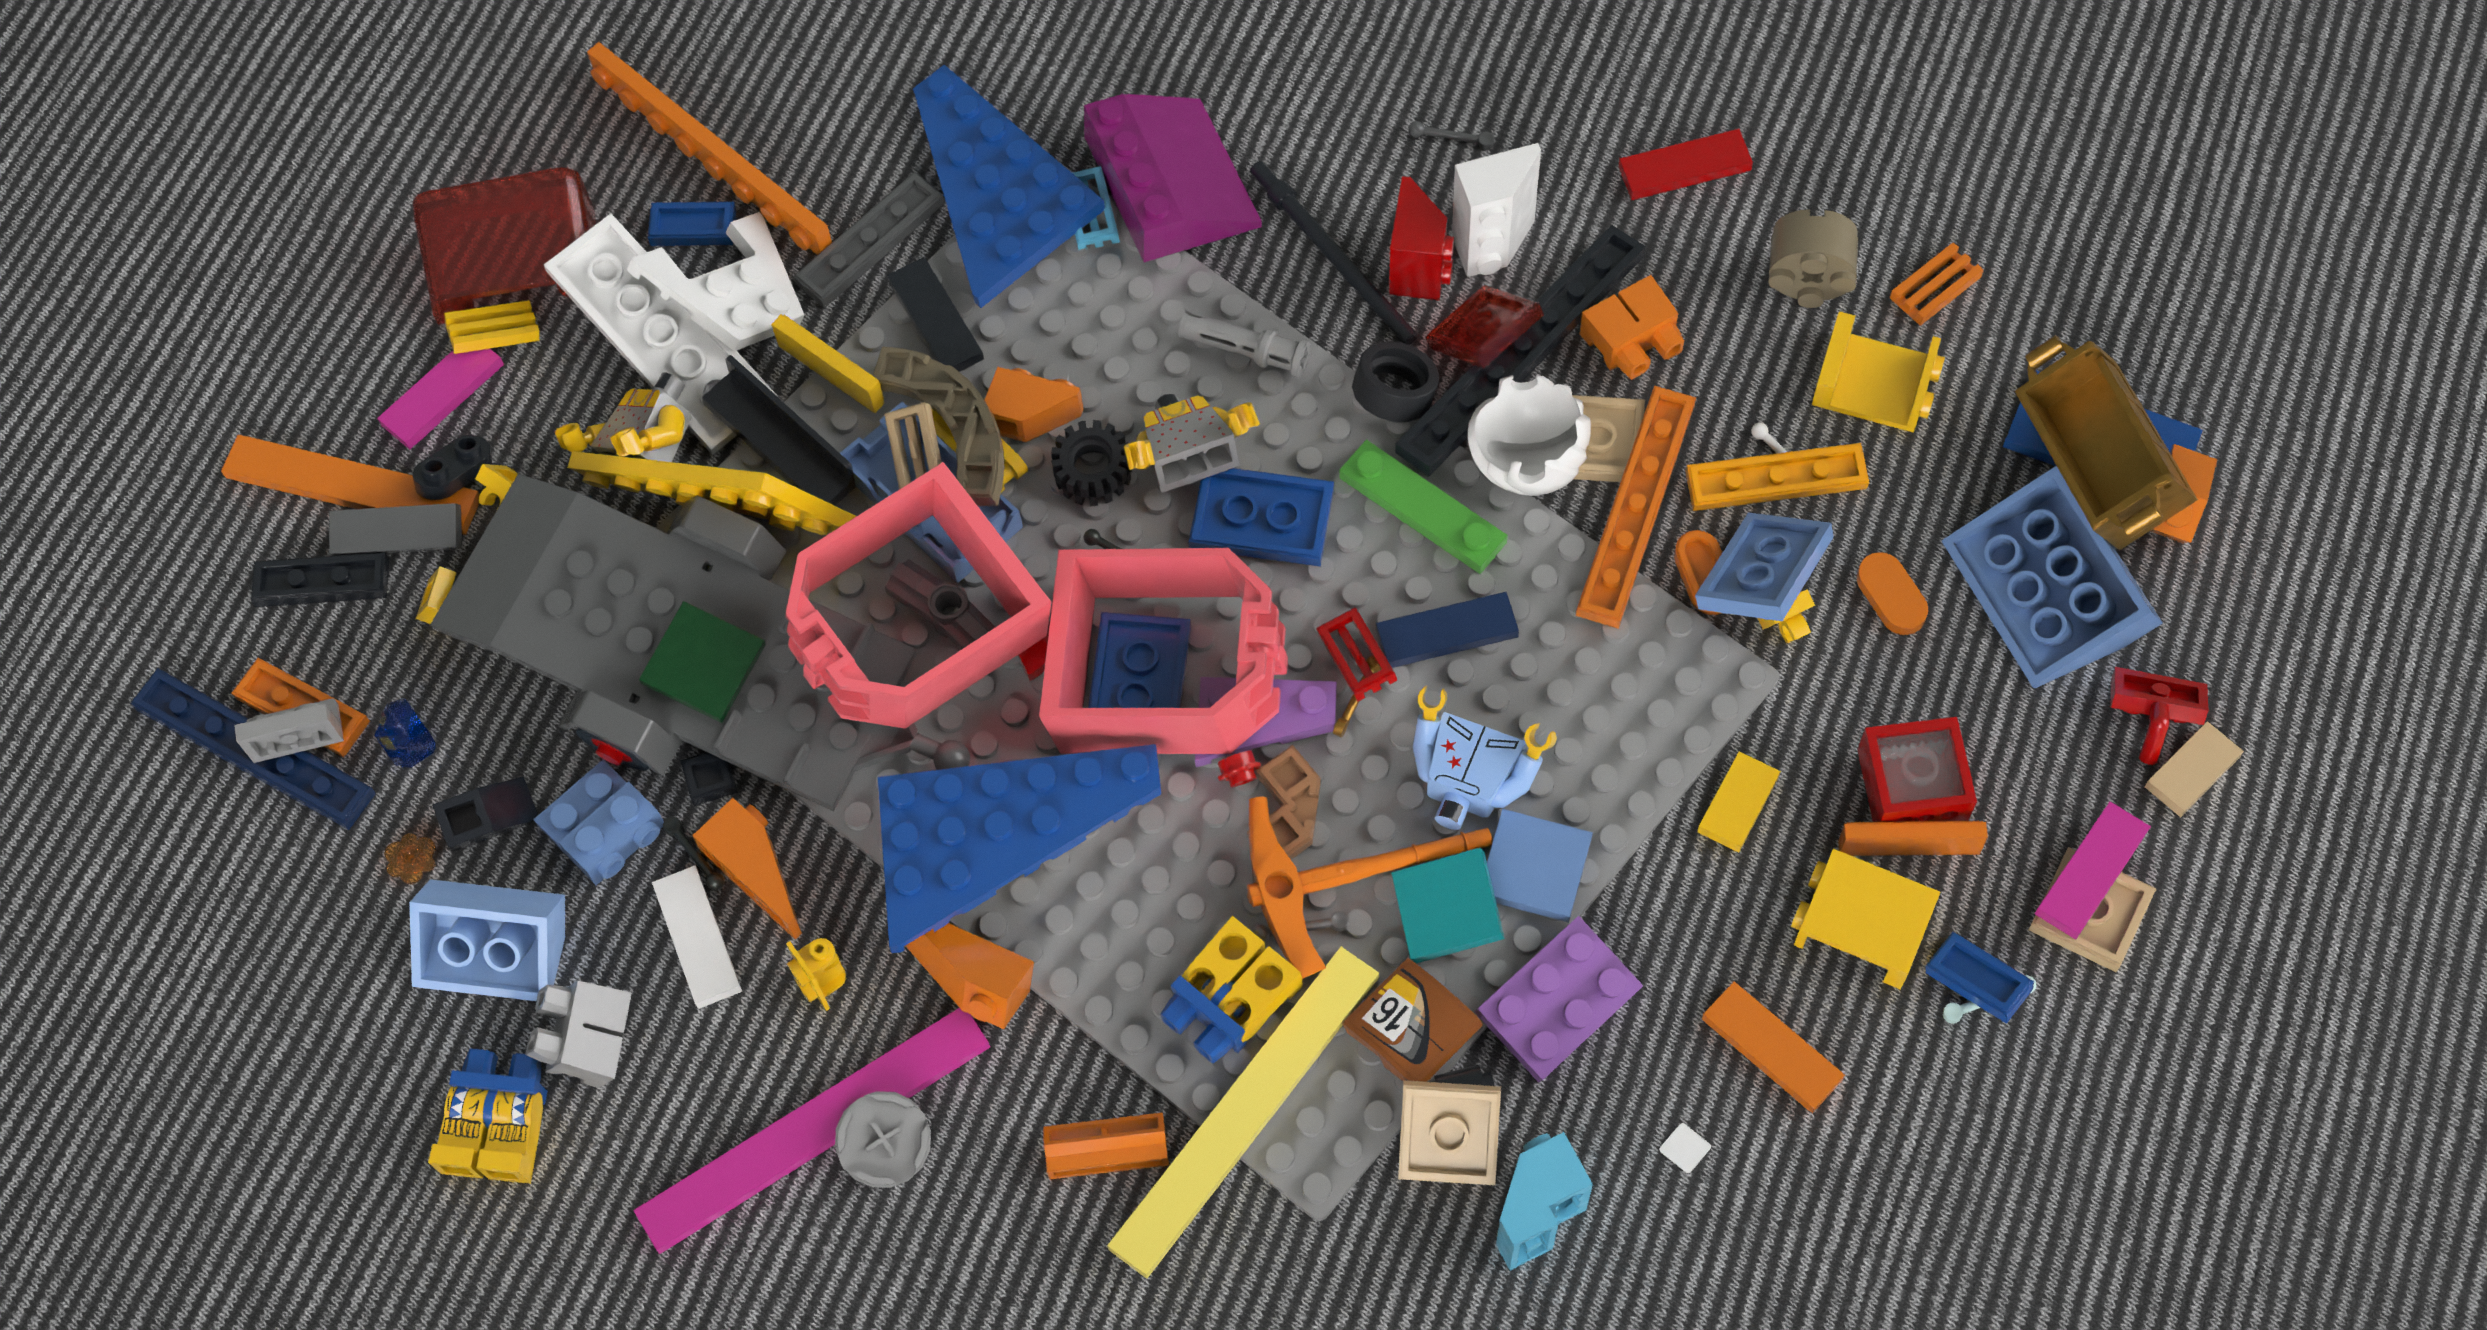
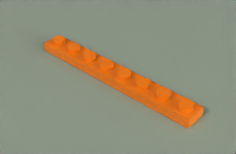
M598 42L587 51L593 67L590 71L591 75L603 89L608 90L611 88L618 94L622 103L630 111L636 112L638 110L645 115L648 123L657 133L661 135L667 133L671 136L677 147L687 157H697L714 179L720 181L723 178L731 185L732 190L740 200L746 204L752 202L760 208L762 215L774 227L781 225L786 229L798 247L804 251L810 249L818 255L832 243L826 223L603 44Z

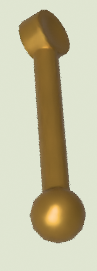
M1372 655L1369 656L1366 662L1374 674L1380 670V667ZM1352 695L1333 730V734L1341 738L1344 736L1349 720L1359 703L1354 695Z

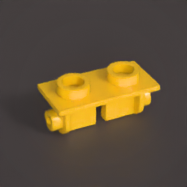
M819 938L796 951L789 941L786 945L793 959L787 963V966L794 975V980L809 1002L818 998L825 1010L828 1011L830 1007L825 997L839 989L846 980V972L839 961L833 944L827 939Z

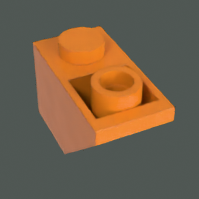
M997 367L984 400L995 418L1000 435L1022 442H1028L1081 417L1084 410L1080 387H1076L1071 382L1063 379L1049 380L1037 377L1029 371L1020 368L1010 370Z

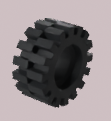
M1085 420L1078 422V431H1074L1070 425L1064 429L1066 438L1058 435L1055 440L1056 447H1052L1051 463L1058 489L1063 490V495L1067 499L1074 495L1075 502L1083 505L1085 498H1089L1090 506H1098L1097 498L1100 497L1104 498L1106 504L1112 502V492L1114 491L1120 496L1124 492L1123 484L1129 486L1131 481L1130 472L1132 470L1128 468L1124 445L1128 444V442L1126 443L1124 434L1121 431L1116 434L1115 426L1109 423L1103 430L1100 420H1093L1092 428L1086 427ZM1098 452L1108 458L1107 467L1095 474L1081 473L1075 467L1076 460L1086 453Z

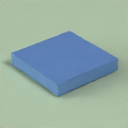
M1502 809L1487 860L1496 903L1569 923L1593 832Z

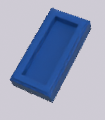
M651 203L648 228L650 246L733 245L734 243L728 237L726 231L730 222L736 220L737 209L735 203Z
M1955 932L1949 935L1927 963L1925 969L1926 974L2006 1024L2034 988L2033 980Z

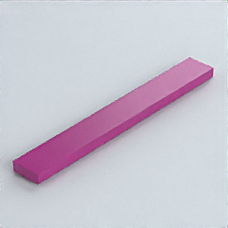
M958 1008L633 1211L655 1249L661 1254L834 1146L836 1127L841 1116L858 1098L875 1091L896 1092L910 1098L989 1049V1042L971 1014Z

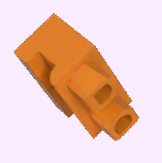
M1652 275L1618 292V298L1614 294L1582 312L1581 337L1589 346L1594 344L1603 354L1604 362L1610 371L1619 367L1631 380L1642 375L1650 368L1651 360L1645 353L1647 350L1655 347L1663 359L1669 360L1680 354L1684 346V339L1676 326L1678 312Z

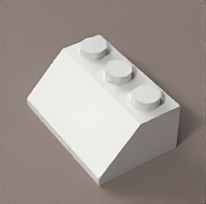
M1538 143L1455 165L1452 236H1454V244L1467 277L1478 274L1489 275L1501 268L1508 267L1535 222L1541 155Z

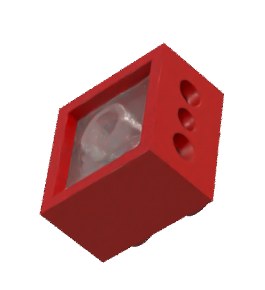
M1957 717L1866 727L1864 729L1857 752L1873 822L1969 821L1977 804V799Z

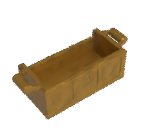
M2055 335L2025 355L2028 361L2029 381L2015 390V393L2093 531L2121 550L2198 500L2117 362L2092 341H2087L2075 350L2066 343H2063ZM2065 351V356L2037 374L2036 369Z

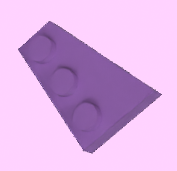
M1200 677L1198 708H1210L1236 685V678ZM1273 679V687H1279L1281 690L1279 713L1231 754L1249 751L1276 742L1283 745L1332 732L1336 721L1337 682ZM1195 754V765L1200 767L1211 764L1212 759L1231 754Z

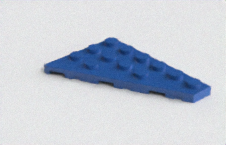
M1156 744L878 777L888 936L891 953L903 952L905 950L904 946L933 929L936 932L947 925L954 916L965 914L997 894L996 890L1021 875L1028 876L1039 869L1044 861L1056 859L1084 842L1088 834L1111 820L1115 823L1128 815L1133 807L1144 805L1161 795Z

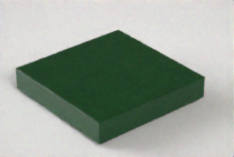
M683 601L640 676L639 681L642 685L723 723L766 643L765 640Z

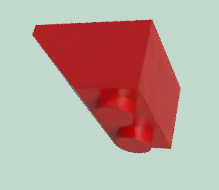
M1406 176L1401 178L1390 245L1389 295L1440 301L1442 284H1451L1454 236L1447 235L1448 218L1414 180Z

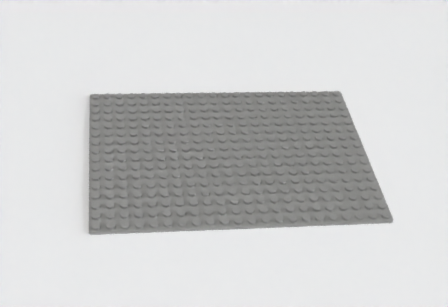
M1088 183L1089 188L1099 195L1098 189ZM1111 198L1109 199L1119 234V243L1112 244L1111 240L1103 241L1104 246L1095 248V244L1086 245L1087 250L1086 248L1078 250L1074 234L982 308L975 303L957 239L954 235L928 260V263L983 352L984 360L960 371V373L973 384L984 400L997 367L1010 370L1020 368L1029 371L1034 376L1049 380L1063 379L1081 389L1084 408L1081 417L1028 442L1001 436L1028 467V472L1018 480L1012 478L1004 485L1005 491L1001 493L1020 511L1023 528L1012 536L1006 544L1050 599L1049 621L1051 618L1058 550L1103 549L1098 545L1089 546L1084 542L1083 536L1088 529H1096L1103 539L1122 549L1189 548V537L1201 480L1161 493L1154 465L1145 470L1134 468L1130 472L1131 481L1129 486L1123 484L1124 492L1120 496L1113 491L1112 502L1106 504L1104 498L1100 497L1097 498L1098 506H1090L1089 498H1085L1083 505L1075 502L1074 495L1067 499L1063 495V490L1058 489L1051 463L1052 447H1056L1055 440L1058 435L1066 438L1064 429L1070 425L1074 431H1078V422L1085 420L1086 427L1092 428L1093 420H1100L1103 430L1109 423L1115 426L1116 434L1119 431L1124 434L1126 443L1136 441L1137 435L1146 430L1143 417L1146 413L1156 410V401L1165 394H1175L1180 401L1194 396H1202L1211 407H1219L1225 411H1229L1231 408L1243 403H1252L1260 425L1250 427L1246 433L1234 438L1240 466L1235 467L1236 469L1334 481V494L1321 567L1246 556L1238 557L1271 589L1272 602L1279 610L1278 620L1286 628L1284 649L1288 656L1287 674L1274 675V679L1337 682L1335 724L1345 711L1353 693L1316 630L1317 627L1356 607L1381 649L1376 632L1377 622L1507 591L1519 629L1518 638L1392 668L1398 681L1391 685L1386 681L1380 684L1382 689L1378 692L1373 693L1372 690L1364 693L1366 698L1359 701L1342 738L1334 735L1332 731L1283 745L1276 742L1252 749L1255 761L1261 762L1262 767L1293 745L1321 778L1313 844L1291 860L1298 872L1345 860L1374 856L1411 847L1412 844L1419 845L1459 835L1460 832L1467 833L1483 828H1489L1493 841L1502 809L1593 832L1569 923L1497 904L1504 940L1417 963L1477 1016L1474 1011L1577 916L1581 917L1774 689L1779 681V672L1639 572L1619 629L1576 616L1577 606L1599 546L1596 541L1532 496L1505 490L1491 482L1479 470L1472 454L1461 446L1430 476L1395 453V443L1420 418L1409 422H1392L1378 418L1366 411L1355 399L1352 390L1354 370L1186 251L1143 262L1119 209ZM1103 211L1097 216L1100 230L1108 228ZM1089 223L1082 228L1083 234L1091 232ZM896 294L891 296L836 350L871 375H873L882 346L922 352L935 360ZM1186 311H1190L1203 317L1226 322L1259 333L1263 330L1272 329L1280 337L1300 342L1302 339L1309 340L1311 342V351L1303 375L1297 378L1291 375V371L1275 366L1259 367L1251 357L1186 338L1182 339L1178 336L1181 318ZM814 372L784 403L840 453L858 437L864 439L880 425L879 420L885 416L884 414L890 412L901 402L908 407L922 402L906 395L882 391L885 404L876 413H873ZM1366 439L1508 535L1507 544L1481 574L1465 565L1339 478L1341 467ZM745 442L718 466V468L767 473L790 484ZM1090 452L1080 456L1076 460L1075 467L1081 473L1095 474L1104 470L1109 460L1102 453ZM871 481L870 484L879 496L876 484ZM855 487L835 506L858 516L875 504ZM679 505L656 529L667 533L682 506ZM737 513L761 524L787 551L771 582L790 590L798 553L826 535L812 533L798 526H795L794 531L784 530L770 525L767 519ZM905 533L809 593L808 598L863 625L870 622L876 631L915 648L917 655L900 685L901 687L910 684L959 652L960 649L949 638L941 636L935 630L934 624L886 593L885 586L889 581L890 574L900 562L903 563L909 559L943 582L961 586L966 591L968 600L995 627L1011 618L975 570L971 571L960 582H955ZM929 536L928 538L936 545V542ZM1240 597L1095 598L1083 708H1088L1101 612L1191 619L1181 708H1198L1200 677L1236 678L1237 653L1243 600ZM949 607L942 611L941 614L951 615L960 608ZM1350 622L1345 626L1366 660L1372 654L1354 623ZM1335 630L1330 635L1359 682L1363 674L1339 633ZM1015 656L914 723L920 734L939 743L955 740L964 744L970 754L969 766L1067 755L1060 754L1039 717L1044 672L1037 678L1029 681L1018 656ZM1426 685L1425 701L1429 705L1436 706L1440 703L1442 689H1445L1447 693L1445 705L1437 711V717L1440 720L1443 712L1524 741L1526 730L1533 724L1540 723L1534 736L1536 742L1542 746L1546 743L1550 732L1554 731L1557 736L1554 746L1542 751L1540 756L1543 758V761L1527 793L1505 808H1494L1488 817H1480L1467 812L1460 830L1445 828L1435 821V816L1441 802L1427 796V783L1418 776L1412 747L1418 715L1423 714V709L1418 703V694ZM911 750L909 753L854 772L834 811L791 791L789 792L884 869L878 777L937 769L932 759ZM1157 754L1161 795L1144 805L1133 807L1128 815L1115 823L1113 820L1088 834L1084 842L1056 859L1044 861L1039 869L1026 877L1024 875L1019 876L996 890L997 894L965 914L954 916L949 923L1034 961L1030 989L1200 1127L1321 971L1303 978V988L1291 1000L1287 998L1267 1019L1260 1030L1247 1040V1044L1239 1053L1231 1048L1214 1064L1209 1062L1194 1047L1193 1042L1207 1028L1197 1018L1181 1035L1174 1032L1162 1021L1160 1013L1173 996L1171 984L1180 975H1183L1188 966L1232 915L1251 931L1258 924H1264L1269 927L1261 906L1252 907L1247 897V885L1254 883L1250 859V843L1247 834L1249 830V799L1260 796L1267 797L1269 815L1281 806L1258 778L1250 783L1234 788L1230 787L1229 781L1221 782L1218 780L1221 772L1217 763L1231 755L1212 759L1211 764L1196 767L1195 754ZM1491 846L1482 848L1486 861L1488 860ZM1412 866L1376 874L1349 884L1303 895V916L1305 922L1331 918L1332 914L1336 911H1343L1349 917V925L1344 931H1335L1331 927L1307 931L1314 948L1325 966L1342 946L1379 972L1378 981L1361 1003L1407 958L1410 959L1391 872ZM1270 936L1264 942L1265 948L1270 946L1287 960L1274 936ZM1482 1020L1483 1026L1427 1082L1435 1081V1075L1450 1072L1486 1030L1487 1025ZM1342 1026L1240 1160L1316 1221L1325 1220L1400 1132L1403 1081L1387 1070L1380 1057L1350 1036L1344 1026Z

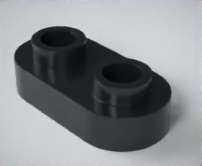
M463 435L421 461L413 470L416 492L425 499L441 500L450 497L474 481L482 464L492 465V454L488 441L475 435Z

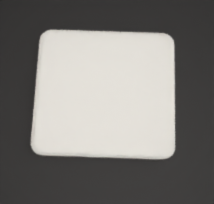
M1681 1123L1659 1150L1684 1172L1690 1173L1711 1149V1145L1686 1124Z

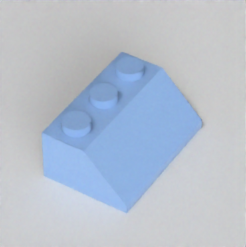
M430 879L410 901L412 987L537 1001L539 990L546 985H554L565 940V895Z

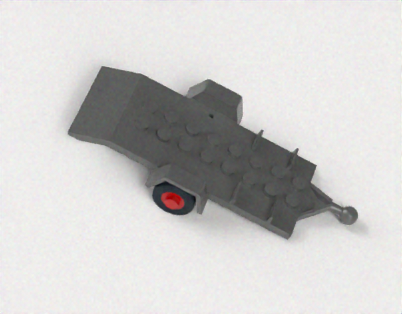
M518 474L430 624L434 629L448 636L493 651L576 690L577 693L558 727L564 730L578 727L576 734L579 738L595 749V753L615 765L623 764L643 771L650 768L655 773L664 776L682 741H685L834 811L854 772L909 753L911 750L932 759L937 770L969 766L970 754L964 744L955 740L939 743L920 734L914 723L904 729L840 718L828 702L827 697L832 695V692L826 684L813 689L804 677V664L801 665L788 648L790 636L787 633L788 620L785 613L790 590L771 582L787 551L761 524L700 496H695L683 503L669 530L665 533L579 492ZM809 600L854 658L855 663L869 681L895 686L902 684L917 655L915 648L876 631L870 622L863 625ZM683 601L765 640L766 643L723 723L642 685L639 681L640 676Z

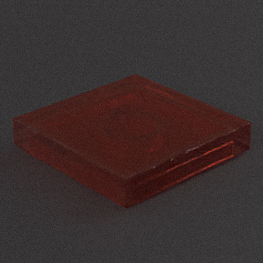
M1483 285L1428 333L1425 339L1432 350L1485 368L1536 323L1544 313L1537 302Z

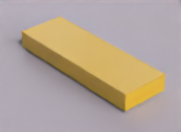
M780 314L771 324L777 344L781 349L873 413H876L885 404L880 382L870 373L786 315Z

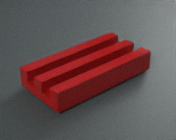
M1356 607L1316 628L1319 637L1357 702L1366 698L1365 692L1372 690L1373 693L1381 690L1380 684L1388 681L1391 685L1398 681L1395 672ZM1350 622L1354 623L1380 667V671L1373 674L1345 625ZM1337 630L1365 679L1357 681L1330 633Z

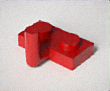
M2120 667L2114 668L2110 681L2111 708L2120 709L2130 714L2150 715L2149 727L2139 755L2141 762L2148 765L2157 763L2169 727V720L2177 723L2189 722L2204 725L2209 711L2207 684Z

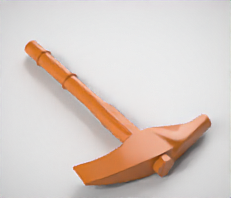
M1254 797L1249 799V843L1254 883L1247 885V897L1252 907L1261 906L1264 917L1287 961L1301 972L1303 979L1326 969L1306 929L1303 916V895L1476 848L1492 846L1491 832L1489 828L1467 833L1460 832L1459 835L1419 845L1412 844L1411 847L1369 857L1345 860L1298 872L1294 863L1278 843L1269 819L1267 797Z

